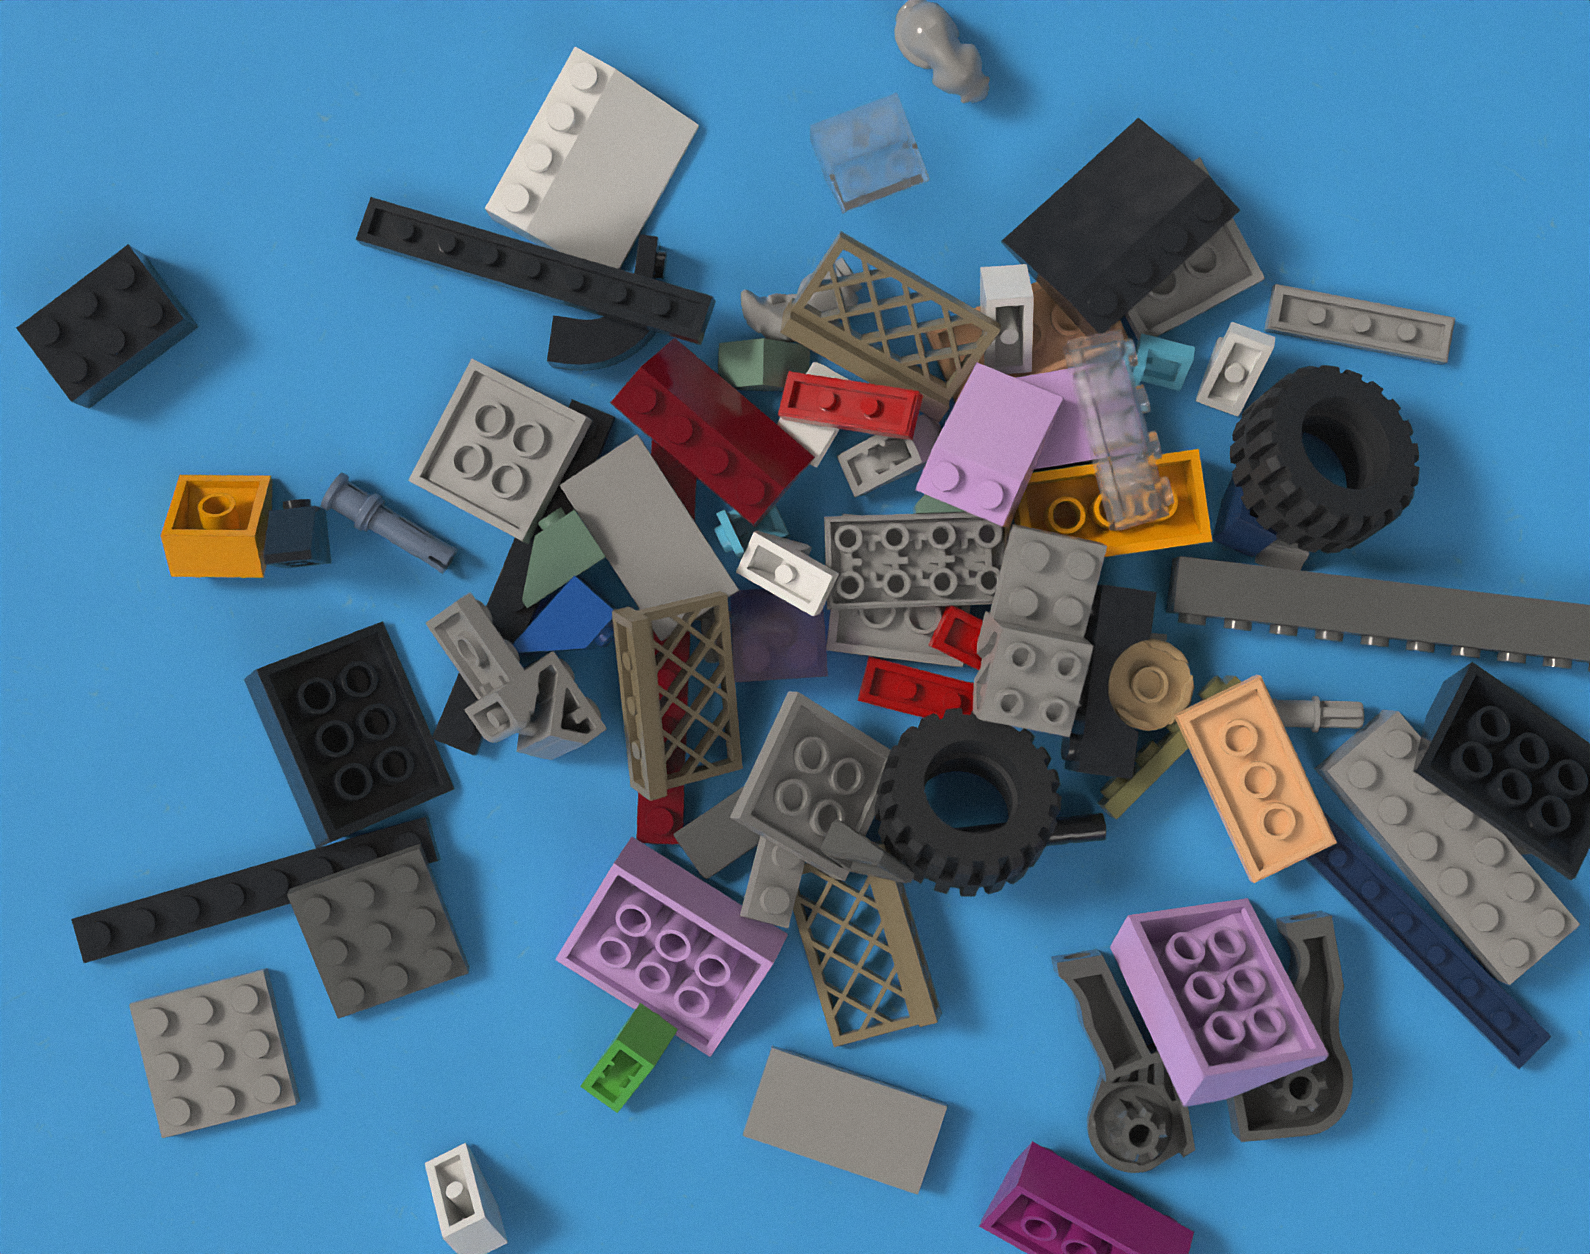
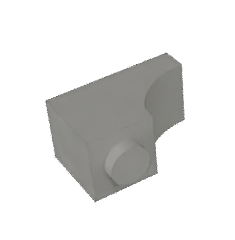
M926 414L919 415L913 441L874 435L837 455L854 497L865 495L890 482L924 469L933 446L942 431L939 422Z

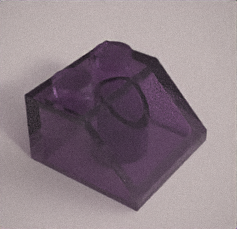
M766 589L740 590L731 596L735 682L828 677L823 609L819 615L813 617Z

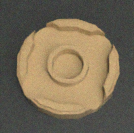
M1151 638L1130 646L1118 657L1110 673L1108 690L1114 711L1126 725L1144 731L1158 730L1176 722L1174 714L1189 707L1194 690L1193 675H1190V669L1187 665L1189 663L1184 654L1168 642Z

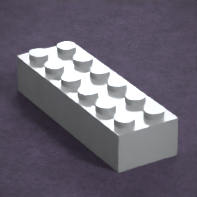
M1382 710L1314 769L1489 975L1494 979L1511 985L1580 926V923L1503 833L1413 772L1421 737L1399 711Z

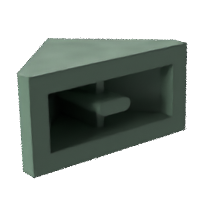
M766 338L719 343L718 375L736 390L784 392L788 371L806 374L809 370L810 349L801 344Z

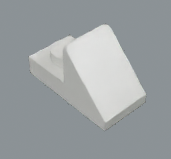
M1231 322L1224 338L1219 337L1215 343L1196 396V402L1239 417L1274 349L1276 337Z
M760 531L753 533L736 570V573L813 617L821 613L839 575L836 571L809 557L812 549L811 546Z

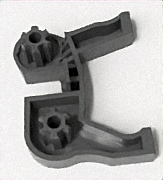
M1321 910L1276 918L1278 932L1285 938L1290 949L1291 959L1287 975L1329 1055L1324 1061L1226 1099L1232 1133L1241 1142L1321 1133L1337 1123L1349 1105L1353 1089V1076L1351 1065L1342 1046L1339 1034V1009L1344 983L1332 915ZM1097 949L1051 957L1053 970L1065 981L1073 994L1078 1020L1099 1062L1100 1074L1087 1114L1088 1137L1097 1155L1112 1168L1128 1173H1140L1155 1168L1177 1153L1185 1157L1195 1151L1188 1106H1183L1155 1043L1146 1046L1103 955Z

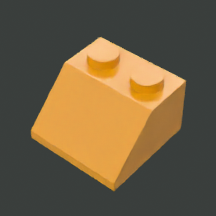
M179 475L160 535L171 577L264 578L267 566L264 564V547L269 511H272V478L270 475Z

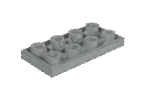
M638 435L630 438L559 485L639 609L719 591L726 593L727 598L740 591ZM714 607L702 609L695 620ZM685 613L679 614L677 616L679 618H682ZM669 617L652 621V629L660 641L667 639L677 626V623Z
M969 512L824 517L825 563L828 568L839 573L827 598V610L992 604L1010 536V527H1002Z
M772 1045L743 1131V1136L918 1195L947 1109V1104Z

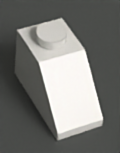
M1027 264L980 267V312L1001 324V331L984 353V365L1005 374L1032 372L1034 295Z
M466 1143L425 1163L442 1237L457 1254H487L508 1243L498 1205L470 1147Z

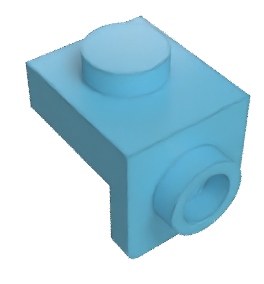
M1141 333L1135 351L1127 349L1123 361H1127L1133 397L1140 381L1180 391L1194 360L1195 347Z
M776 505L756 528L735 510L730 512L723 510L716 513L721 523L720 526L714 528L724 551L727 553L733 550L739 559H742L755 531L782 538L790 537Z

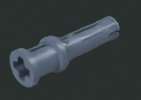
M343 472L335 478L325 493L320 507L327 511L331 508L354 521V527L360 531H368L370 529L442 574L447 570L454 559L453 556L458 551L456 547L443 542L420 526L386 507L381 495L377 493L370 495L350 483L349 476Z

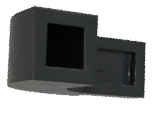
M640 234L635 274L655 280L656 278L664 279L667 251L660 250L661 245L658 237ZM553 315L547 362L552 368L588 371L607 368L636 354L654 337L656 332L607 317L583 320Z

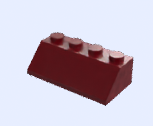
M673 338L645 362L610 402L616 410L755 528L815 459V456L676 338Z

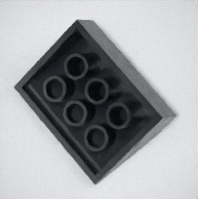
M1138 117L1010 232L1001 243L1020 264H1027L1028 273L1094 344L1229 223L1240 209L1207 173Z
M383 621L260 667L244 679L316 849L454 790V786L434 739H432L431 732Z
M1471 662L1446 679L1436 695L1425 718L1413 772L1567 879L1573 880L1576 878L1590 848V743L1474 662Z

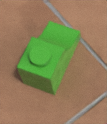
M640 1003L621 1027L580 1087L618 1113L655 1067L678 1029L665 1021L659 1014Z

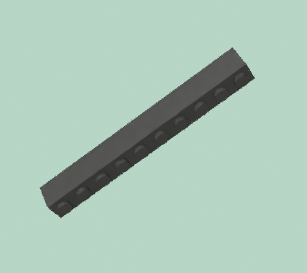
M1183 556L1172 558L1166 613L1179 614L1178 623L1206 626V617L1224 619L1223 628L1251 631L1252 623L1270 625L1269 633L1276 635L1297 636L1298 628L1315 630V639L1343 642V635L1350 634L1361 636V645L1389 647V639L1407 641L1406 650L1434 653L1435 645L1451 646V655L1480 658L1481 650L1498 652L1497 661L1526 664V656L1543 657L1542 666L1571 669L1572 661L1589 663L1588 671L1590 672V605Z

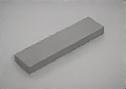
M1275 284L1272 286L1264 331L1443 365L1448 361L1455 318Z

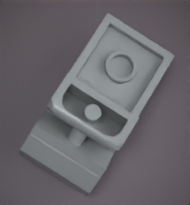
M1012 524L991 611H985L977 643V654L986 660L974 678L973 713L979 720L1070 737L1093 650V645L1084 638L1107 549L1105 544Z
M471 592L425 623L478 700L464 710L487 741L497 743L515 733H519L516 752L553 760L587 744L607 729L601 721V713L597 705L590 698L585 697L575 683L571 667L552 651L523 668L519 663L520 658L515 647L508 640L500 636L492 624L493 619L490 611L481 601L476 600Z

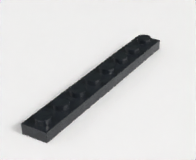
M370 197L356 240L363 246L699 345L702 344L716 302L713 296L373 197Z
M573 399L571 400L568 408L592 420V423L560 484L600 458L616 419L614 416ZM558 486L542 519L559 508H562L566 515L575 510L560 486ZM539 524L529 544L514 538L486 606L492 615V624L500 636L508 640L512 645L531 625L540 603L538 601L527 609L522 601L534 537L543 531ZM460 673L456 678L432 739L476 756L484 738L464 709L478 699Z
M425 816L321 846L317 849L314 848L73 918L71 921L83 963L291 904L287 896L291 888L420 843L429 864L437 862L441 859L429 817Z

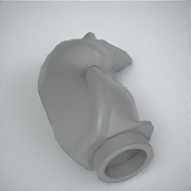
M927 0L907 1L896 15V26L894 29L895 40L903 56L920 68L933 69L932 83L948 94L960 95L962 103H975L984 100L988 95L990 78L982 72L981 56L975 45L960 43L956 24L938 3L927 2Z
M843 257L834 262L838 277L854 274ZM829 271L823 280L831 279ZM812 273L801 281L797 294L775 293L768 297H759L749 290H743L741 292V306L743 316L749 327L761 333L766 339L796 342L780 333L783 311L792 298L796 299ZM860 283L841 287L846 307L858 303L859 298L856 292L862 289ZM834 289L815 292L807 303L821 312L839 308Z

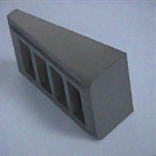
M838 819L833 821L820 848L822 853L850 872L906 884L907 882L911 883L915 875L909 870V867L846 822Z

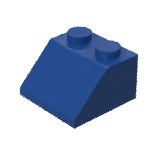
M574 575L516 640L513 646L518 653L595 649L597 645L600 648H606L615 639L612 610H617V608L584 579Z

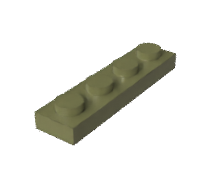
M1217 675L1198 692V695L1202 698L1199 702L1241 681L1233 675H1226L1223 679ZM1177 722L1165 726L1169 732L1157 744L1151 740L1136 753L1135 762L1137 764L1134 766L1132 779L1112 777L1101 788L1100 792L1104 797L1097 804L1110 817L1117 820L1188 749Z

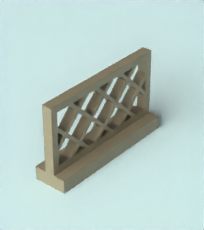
M840 231L796 299L792 298L783 311L780 333L871 384L919 391L923 395L920 412L940 422L949 410V400L999 334L1001 324ZM844 249L861 259L864 272L838 277L834 262ZM869 264L877 269L870 270ZM829 271L831 279L823 280ZM892 277L901 282L904 295L878 300L873 280ZM867 282L871 302L846 307L841 287ZM910 288L917 292L911 293ZM834 289L839 308L821 312L807 303L815 292ZM932 300L941 305L944 318L918 323L913 304ZM907 305L911 324L885 329L881 310ZM949 311L955 313L956 315L950 316ZM874 312L879 331L860 334L851 329L849 317ZM841 318H842L843 324H842L841 322L837 321L836 319H841ZM972 323L984 330L977 342L957 345L953 327ZM947 328L951 347L925 352L920 333ZM914 335L918 349L917 354L900 357L891 351L888 340ZM882 341L883 346L879 345L876 342ZM966 355L964 360L961 362L960 356ZM954 358L956 371L947 383L930 374L928 362Z
M719 591L640 610H634L631 607L612 610L630 786L651 801L666 797V789L743 769L727 594ZM714 607L715 621L705 636H703L690 625L702 609ZM685 613L682 618H679L677 616L679 614ZM669 617L677 623V626L663 646L653 640L652 621ZM686 631H688L701 642L687 662L684 663L674 656L672 651ZM654 648H655L656 650H658V653L656 654V656H655ZM711 648L718 653L719 665L709 680L696 672L695 669ZM667 658H669L682 669L666 691L658 685L657 673ZM692 675L705 686L691 706L688 707L678 700L676 696ZM715 692L722 697L723 709L714 722L710 723L699 713ZM659 693L663 695L660 700H659ZM673 702L686 711V713L670 735L662 729L661 718ZM697 719L709 729L693 751L680 742V740L694 720ZM719 735L726 740L727 759L710 763L703 757ZM663 736L667 738V741L665 743L663 740ZM676 746L687 752L690 757L679 772L667 774L666 761Z
M881 840L874 842L890 854L889 845H884ZM805 863L802 875L812 872L828 881L817 903L800 894L798 888L793 912L833 1046H841L915 1025L923 1027L938 1023L942 1011L904 884L868 875L863 887L859 891L841 880L834 879L809 863ZM833 885L856 897L845 919L822 906ZM869 885H871L875 899L865 894ZM861 901L876 908L879 912L881 922L874 935L850 922ZM804 905L813 910L809 918H807ZM817 913L841 925L830 947L813 938L810 926ZM883 928L888 943L878 938ZM846 929L869 941L859 963L835 950ZM874 945L892 955L894 967L887 979L863 966ZM817 949L826 954L822 962L820 961ZM830 957L854 970L843 991L826 981L823 970ZM896 972L901 987L891 982ZM859 973L883 986L872 1007L848 994ZM887 989L905 999L909 1012L908 1016L891 1019L876 1010ZM830 993L839 998L835 1007ZM843 1001L868 1014L859 1029L841 1032L836 1014ZM872 1017L882 1022L867 1026Z

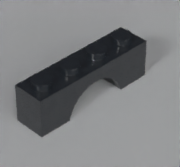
M1097 585L1084 638L1093 645V650L1070 737L1063 736L1061 743V757L1065 760L1064 769L1080 773L1133 778L1138 732L1126 725L1117 716L1109 698L1108 684L1112 667L1118 657L1130 646L1151 639L1157 592L1110 585Z

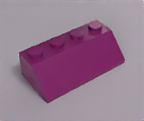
M1033 1141L1013 1162L979 1227L1027 1254H1189L1194 1236L1193 1231L1179 1224L1174 1218L1159 1213L1138 1201L1133 1195L1120 1191L1097 1178L1092 1172L1079 1168L1058 1156L1053 1150L1042 1147Z

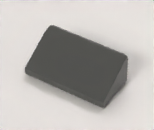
M744 786L673 834L705 879L710 878L759 843V834L730 818Z

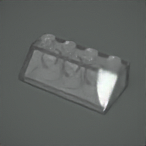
M1116 330L1067 341L1062 349L1109 529L1118 531L1169 516L1167 506L1174 504L1173 493L1168 477L1159 478L1155 460L1162 458V452L1156 431L1148 432L1143 414L1150 412V405L1144 385H1135L1131 368L1138 366V359L1132 339L1124 340L1122 331Z

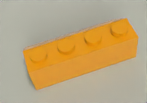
M1199 449L1034 472L1014 515V523L1020 526L1101 542L1107 546L1105 557L1212 542Z

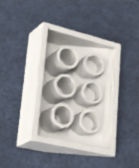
M574 47L487 203L485 210L492 220L539 246L621 269L695 136L699 125L617 69Z

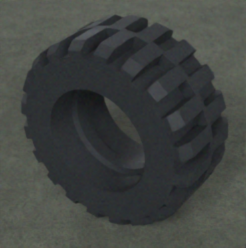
M1321 365L1319 368L1314 366L1299 368L1293 374H1287L1243 412L1242 419L1236 423L1232 434L1235 443L1230 446V463L1236 464V468L1232 471L1235 487L1241 486L1244 495L1241 497V500L1247 510L1252 508L1259 516L1256 521L1265 530L1272 528L1277 532L1276 538L1289 545L1298 542V548L1315 553L1321 549V552L1328 554L1340 552L1344 548L1351 549L1359 545L1402 514V510L1409 506L1414 497L1415 489L1413 487L1418 485L1420 467L1415 466L1414 463L1419 460L1418 444L1412 443L1410 436L1413 435L1414 431L1409 420L1403 421L1398 413L1401 407L1394 399L1389 401L1381 393L1384 390L1374 381L1364 382L1361 380L1362 375L1352 370L1346 369L1343 373H1340V367ZM1301 431L1318 437L1335 452L1345 471L1347 488L1330 482L1315 469L1305 452Z
M959 707L946 709L942 719H939L937 714L932 713L921 719L918 728L910 726L901 735L898 745L893 746L889 753L876 791L878 797L875 803V819L881 822L878 833L884 845L893 844L890 855L903 864L907 863L912 868L911 872L915 874L913 878L915 881L921 884L924 878L936 883L935 891L947 894L950 887L960 888V896L975 897L979 887H984L987 894L1001 891L1006 881L1011 884L1016 883L1024 877L1029 867L1035 865L1057 825L1056 818L1061 811L1062 797L1056 793L1060 786L1057 771L1055 769H1047L1052 758L1045 747L1041 746L1036 749L1032 744L1035 736L1030 731L1023 728L1019 732L1010 725L979 720L973 713V710L971 714H963L962 709ZM951 771L976 774L989 781L1000 792L1007 806L1008 821L1005 826L988 833L974 834L957 830L943 822L930 807L925 794L926 783L939 774Z

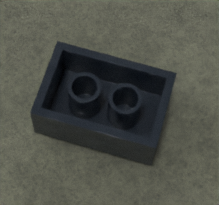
M129 244L16 327L69 400L86 408H91L198 328L197 324L147 257Z

